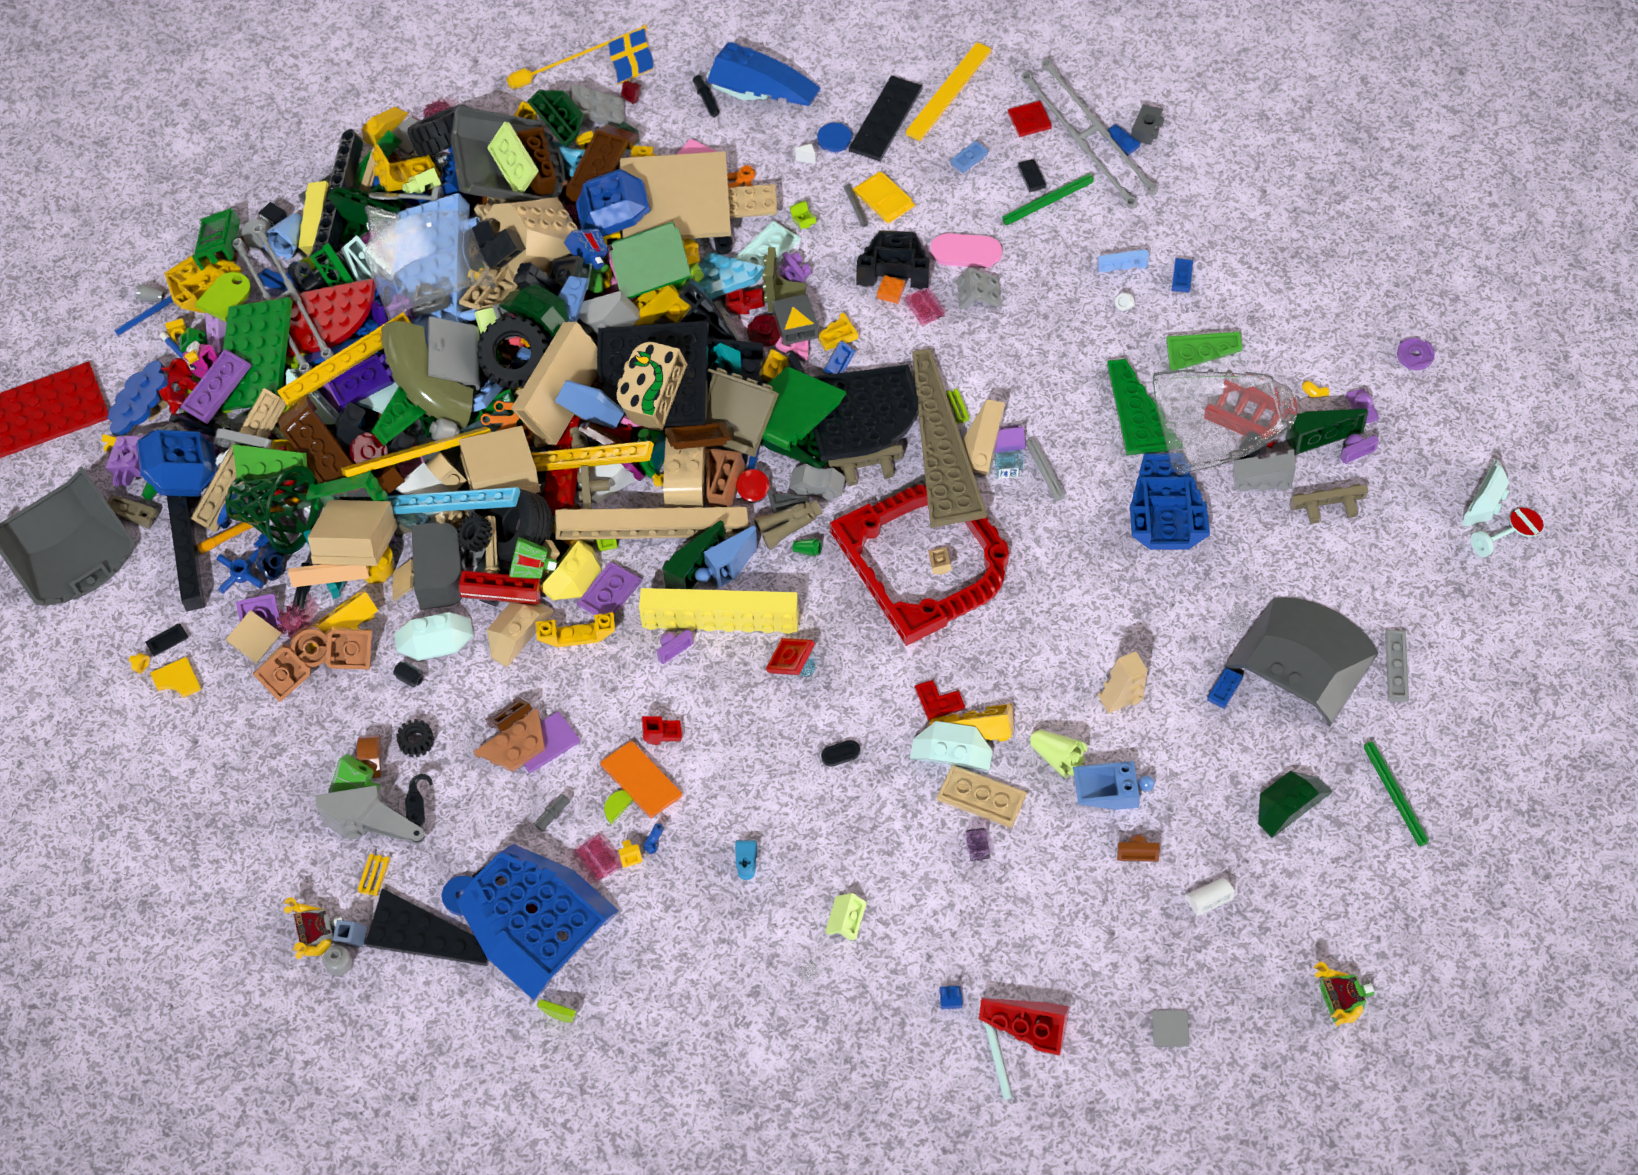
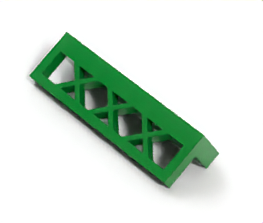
M388 130L376 145H379L386 159H388L402 143V140ZM371 151L364 157V159L358 165L353 187H355L358 190L360 188Z
M329 243L310 256L329 287L333 286L332 283H335L337 286L338 284L354 282ZM324 253L328 258L327 266L319 264L316 258ZM328 269L335 270L338 273L337 281L330 280L327 277Z

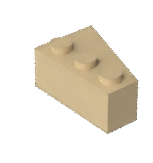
M1137 651L1118 658L1110 672V680L1105 681L1103 684L1105 689L1097 694L1108 714L1130 704L1137 705L1144 699L1148 670Z

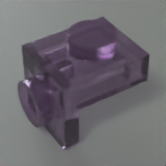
M986 828L966 830V844L970 861L991 859Z

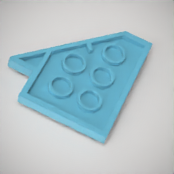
M710 252L699 264L705 276L698 284L704 287L709 297L713 299L756 284L762 277V272L765 268L761 265Z

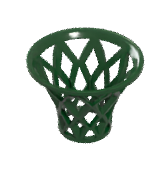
M302 465L291 466L277 476L264 479L239 477L231 483L227 491L225 500L226 512L232 520L250 524L264 534L277 552L293 554L305 545L306 539L303 532L312 530L319 514V510H316L314 507L316 498L307 500L306 494L294 489L306 481L309 486L313 483L317 485V479L309 468ZM283 481H297L290 487L279 485ZM276 489L284 490V492L276 496L274 495ZM235 492L237 498L231 500L232 493ZM249 495V502L247 504L243 497ZM293 496L303 502L289 506L281 501V499ZM274 502L287 511L270 512L271 503ZM311 506L305 526L292 512ZM289 516L296 526H283L276 517ZM271 530L279 532L282 539L271 534ZM284 532L301 533V535L290 544Z

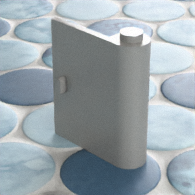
M429 317L428 376L461 382L462 385L472 388L473 392L480 389V364L477 358V344L480 341L479 328L473 324Z

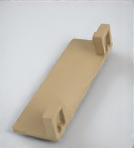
M775 184L728 188L730 218L777 214Z

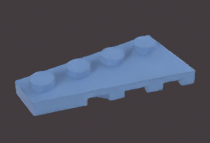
M569 276L558 297L565 300L568 322H577L589 283L587 278ZM544 333L547 343L550 344L553 337Z

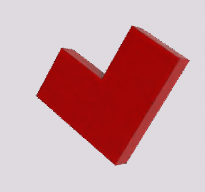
M933 680L914 685L928 721L965 709V704L959 690L940 696Z

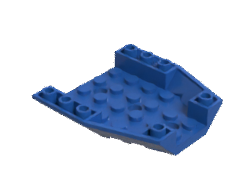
M512 844L500 851L469 883L456 902L487 959L533 1001L548 987L549 981L603 925L606 926L619 912L615 906L573 869L516 844ZM502 876L506 878L507 883L504 886H499L495 883V879ZM534 904L538 910L536 913L530 914L526 911V906ZM559 932H566L569 938L566 941H559L556 935Z

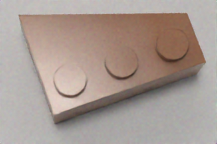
M705 448L707 458V498L711 508L717 506L731 507L737 492V478L745 469L741 452Z

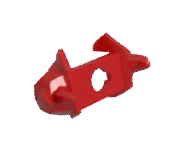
M175 358L168 367L161 368V370L168 373V384L159 390V393L170 406L169 412L171 414H175L190 395L188 393L185 398V389L181 388L180 391L174 392V389L171 387L173 383L178 384L181 377H193L186 361L182 358Z

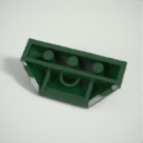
M539 89L527 101L565 148L578 136L584 114L565 91Z
M337 186L328 193L329 199L343 218L365 225L368 228L375 229L400 212V208L393 201L370 198L369 193L363 190L343 189V187Z
M536 283L511 291L499 304V307L511 314L521 316L525 320H531L541 331L553 338L562 323L568 322L565 300Z
M1289 771L1260 793L1258 825L1273 838L1330 795L1332 790L1319 777Z

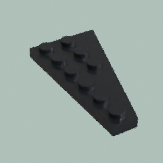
M383 888L381 889L366 940V947L482 966L488 965L489 960L474 935Z

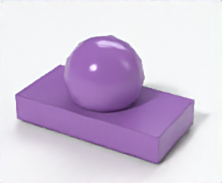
M1364 388L1346 393V398L1352 409H1367L1369 411L1366 424L1378 421L1379 417L1372 405V397L1366 393Z
M1351 434L1346 439V448H1343L1340 459L1346 464L1376 451L1379 439L1376 435L1363 439L1358 434Z
M689 629L679 636L673 631H667L662 634L660 638L662 647L657 650L658 660L661 664H665L693 645V636Z

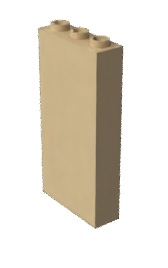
M562 323L511 408L543 445H556L574 416L573 413L555 402L565 381L569 380L591 387L598 375L597 346L592 341V338L584 332L579 323Z

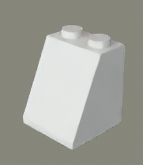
M622 464L589 467L590 479L592 481L609 479L610 491H598L591 494L592 500L597 503L637 480L633 477L635 473L627 471ZM577 476L576 486H577L579 489H581V488H582V484H578V476Z

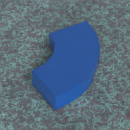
M266 268L257 274L262 284L266 287L279 290L287 288L280 273ZM286 273L287 277H288V278L291 280V282L293 283V281H292V279L290 278L289 274Z

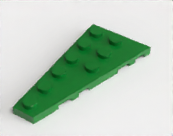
M401 386L396 389L371 431L383 446L426 414L425 410L418 405L415 406L406 397L407 394Z
M1127 360L1107 361V369L1126 456L1182 449V443L1180 440H1177L1171 427L1169 428L1164 416L1152 398L1145 392L1143 384H1140L1137 380L1136 374Z

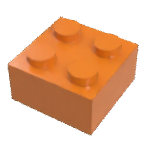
M884 275L877 291V299L899 304L906 287V281Z

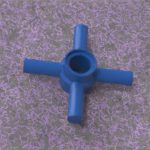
M256 549L245 561L243 559L231 561L222 554L217 556V561L228 567L231 575L218 588L220 593L224 594L235 582L244 583L249 581L259 589L264 586L263 581L251 574L250 568L258 557L259 549Z

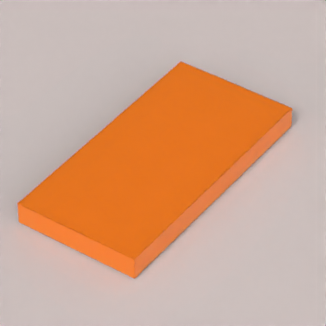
M632 740L600 762V766L627 792L650 819L682 797L680 790Z

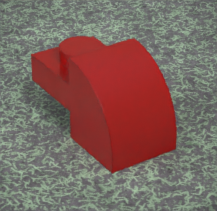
M741 288L725 294L727 309L737 315L750 314L752 309L765 307L764 291L762 288L747 292Z
M642 716L643 740L646 743L660 745L661 742H681L680 720H662V716Z

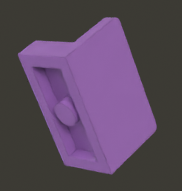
M1021 424L1000 427L995 453L1026 448L1024 427Z

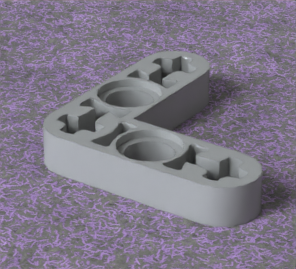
M217 429L214 445L230 448L231 444L234 443L271 449L272 440L231 430Z

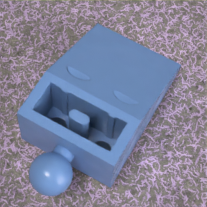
M753 525L722 543L708 548L704 552L706 568L702 567L696 571V580L700 583H705L711 578L718 588L735 580L758 548L755 526Z
M1134 761L1073 767L1078 805L1113 810L1139 808L1140 796L1138 788L1148 792L1155 786L1154 779L1151 776L1145 775L1137 780Z

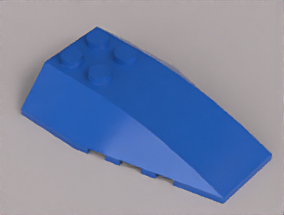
M727 42L718 53L707 79V83L745 94L748 91L753 92V96L761 97V94L771 96L773 100L784 98L786 102L810 106L821 89L790 66L752 48L739 46L734 42Z
M1182 453L1144 454L1129 508L1132 537L1150 550H1189L1210 536L1208 510L1205 501L1202 500V494L1195 485L1194 477H1191L1190 469Z

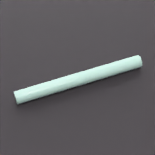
M984 1022L1003 1099H1011L1012 1096L995 1029Z

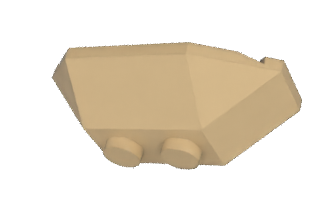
M508 264L500 270L490 269L487 266L459 300V304L471 309L475 308L479 311L491 308L492 305L500 304L511 291L518 289V285L513 281L515 276Z
M541 602L539 605L509 603L487 629L491 658L508 667L536 634V622L546 621L554 610Z

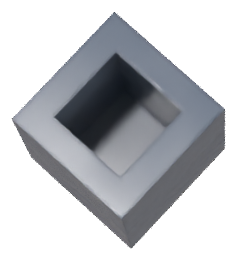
M337 920L333 941L343 945L363 947L367 926L357 922Z

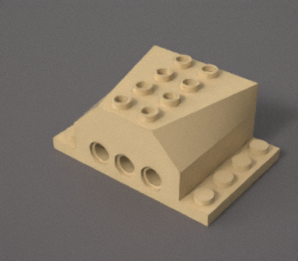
M557 197L525 202L500 203L493 206L477 204L474 209L481 222L487 220L490 222L496 237L504 229L517 232L526 249L508 263L514 275L518 273L517 270L521 263H532L548 275L553 259L573 256L564 244V241L571 231L578 229Z

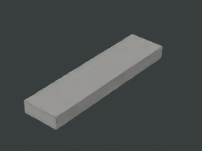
M1386 630L1388 701L1408 702L1406 631Z

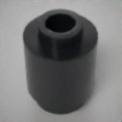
M400 661L393 671L396 679L413 688L416 685L419 686L424 679L423 671L408 662Z

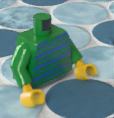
M642 429L638 434L640 438L638 442L651 441L654 447L650 461L637 462V467L649 478H653V483L656 487L663 486L664 474L657 475L665 461L666 434L665 431Z

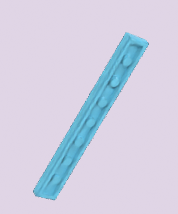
M518 487L395 495L388 496L387 501L391 502L393 514L516 507L521 491Z

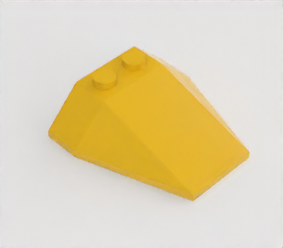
M191 255L164 274L172 300L177 306L184 310L205 313L196 308L195 303L221 275L229 272L241 273L242 270L231 261L218 259L217 264H212L207 257L205 268L201 271Z

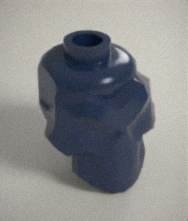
M270 543L265 544L258 552L256 565L267 579L274 581L281 576L284 570L285 556L277 552Z

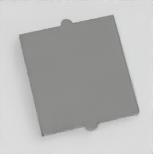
M1168 1009V1011H1152L1154 1047H1169L1170 1049L1174 1047H1189L1188 1011H1172V1009Z

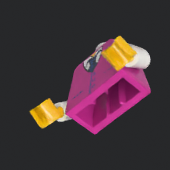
M197 341L192 342L187 347V351L183 353V359L186 361L191 372L199 378H203L218 358L211 345L199 344Z

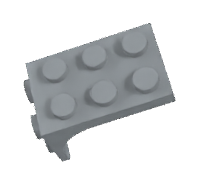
M572 84L570 89L566 90L568 96L583 112V119L617 128L623 127V98Z

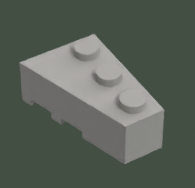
M1294 449L1288 450V454L1276 456V453H1272L1268 458L1259 459L1257 456L1234 461L1232 470L1234 490L1248 491L1259 489L1260 491H1267L1269 489H1278L1284 491L1292 489L1296 470Z

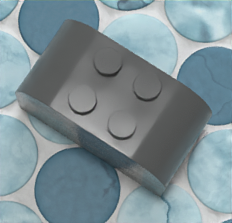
M436 522L411 525L414 591L420 610L449 607L457 604L462 599L459 592L462 571H468L466 570V565H468L467 554L465 553V548L459 545L457 530L454 526L445 522L443 524Z

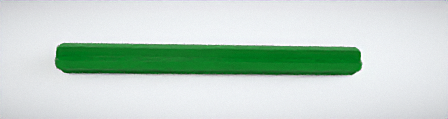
M1088 173L1002 216V221L1007 226L1092 184L1094 178Z
M1373 741L1366 743L1364 750L1417 845L1422 847L1428 844L1429 839L1377 746Z

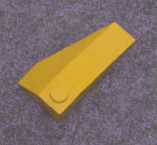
M1012 703L988 706L981 713L970 710L964 713L963 717H959L958 714H952L931 719L929 726L935 721L972 726L977 728L984 739H997L999 742L1007 741L1009 738H1012L1014 732Z

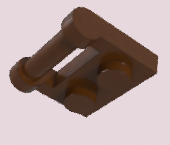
M516 697L511 704L495 715L488 716L485 721L491 728L501 732L509 729L512 723L518 719L525 718L528 712L533 709L527 701Z

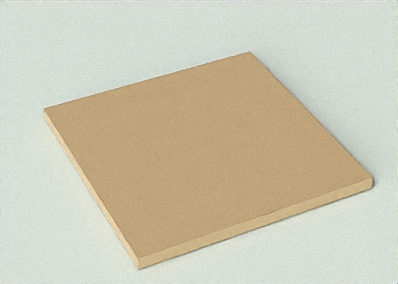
M726 151L620 158V169L644 182L651 209L635 226L623 230V238L672 221L676 228H679L682 239L731 236Z

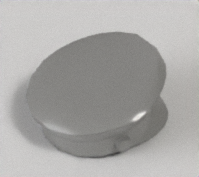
M261 219L250 220L242 227L241 237H244L246 245L250 249L263 250L265 249L264 244L253 232V228L255 225L261 224L267 231L271 226Z

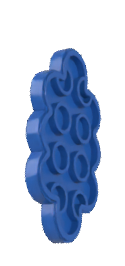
M152 361L145 366L142 372L131 375L125 382L124 389L117 394L115 404L109 409V415L107 416L112 422L110 431L114 436H124L130 432L134 425L145 422L150 416L151 408L159 402V390L168 384V379L163 375L164 371L161 370L165 366L160 361Z

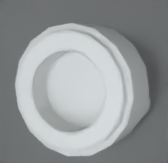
M1120 293L1115 299V305L1121 311L1130 310L1135 306L1134 298L1130 293Z

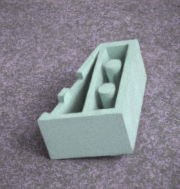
M355 236L341 248L355 282L373 279L376 275L388 281L393 278L358 236Z

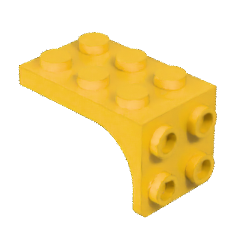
M374 145L372 157L375 166H373L375 176L379 177L381 186H384L387 192L401 190V185L409 182L408 178L432 168L435 169L440 180L441 174L429 155L389 163L379 145Z

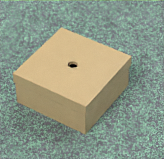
M522 426L459 439L461 462L470 490L518 487L532 493L540 492L536 467Z
M328 500L307 537L312 554V563L377 566L397 529V522L394 519L391 502Z

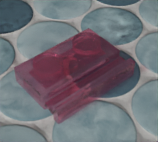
M925 288L922 292L920 290L905 297L906 304L921 326L945 316V312L928 288Z
M599 834L584 843L579 849L574 850V853L596 883L622 867Z

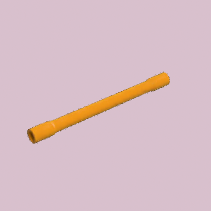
M309 487L300 492L307 495ZM292 496L283 502L293 506L302 501ZM279 505L270 508V512L286 511ZM242 522L196 544V547L202 555L216 548L219 544L253 528V526Z

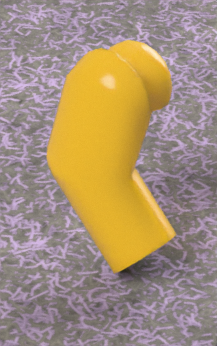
M1307 380L1302 383V390L1311 398L1329 396L1328 387L1318 388Z

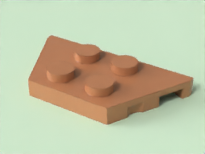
M533 710L525 718L514 723L509 729L501 732L473 751L474 755L479 759L482 757L489 760L491 764L502 766L504 769L514 772L543 752L545 745L538 710Z

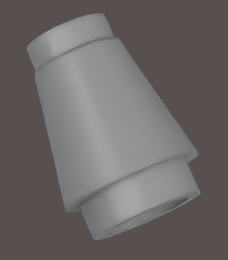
M146 284L138 285L136 299H140L141 302H159L164 298V291Z

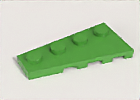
M1240 332L1166 337L1170 372L1242 351Z
M232 444L237 478L263 479L274 477L294 465H302L308 468L306 453Z

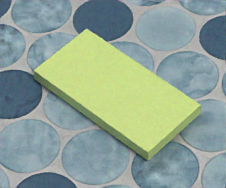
M504 122L487 148L514 192L524 193L538 173V169L511 124Z

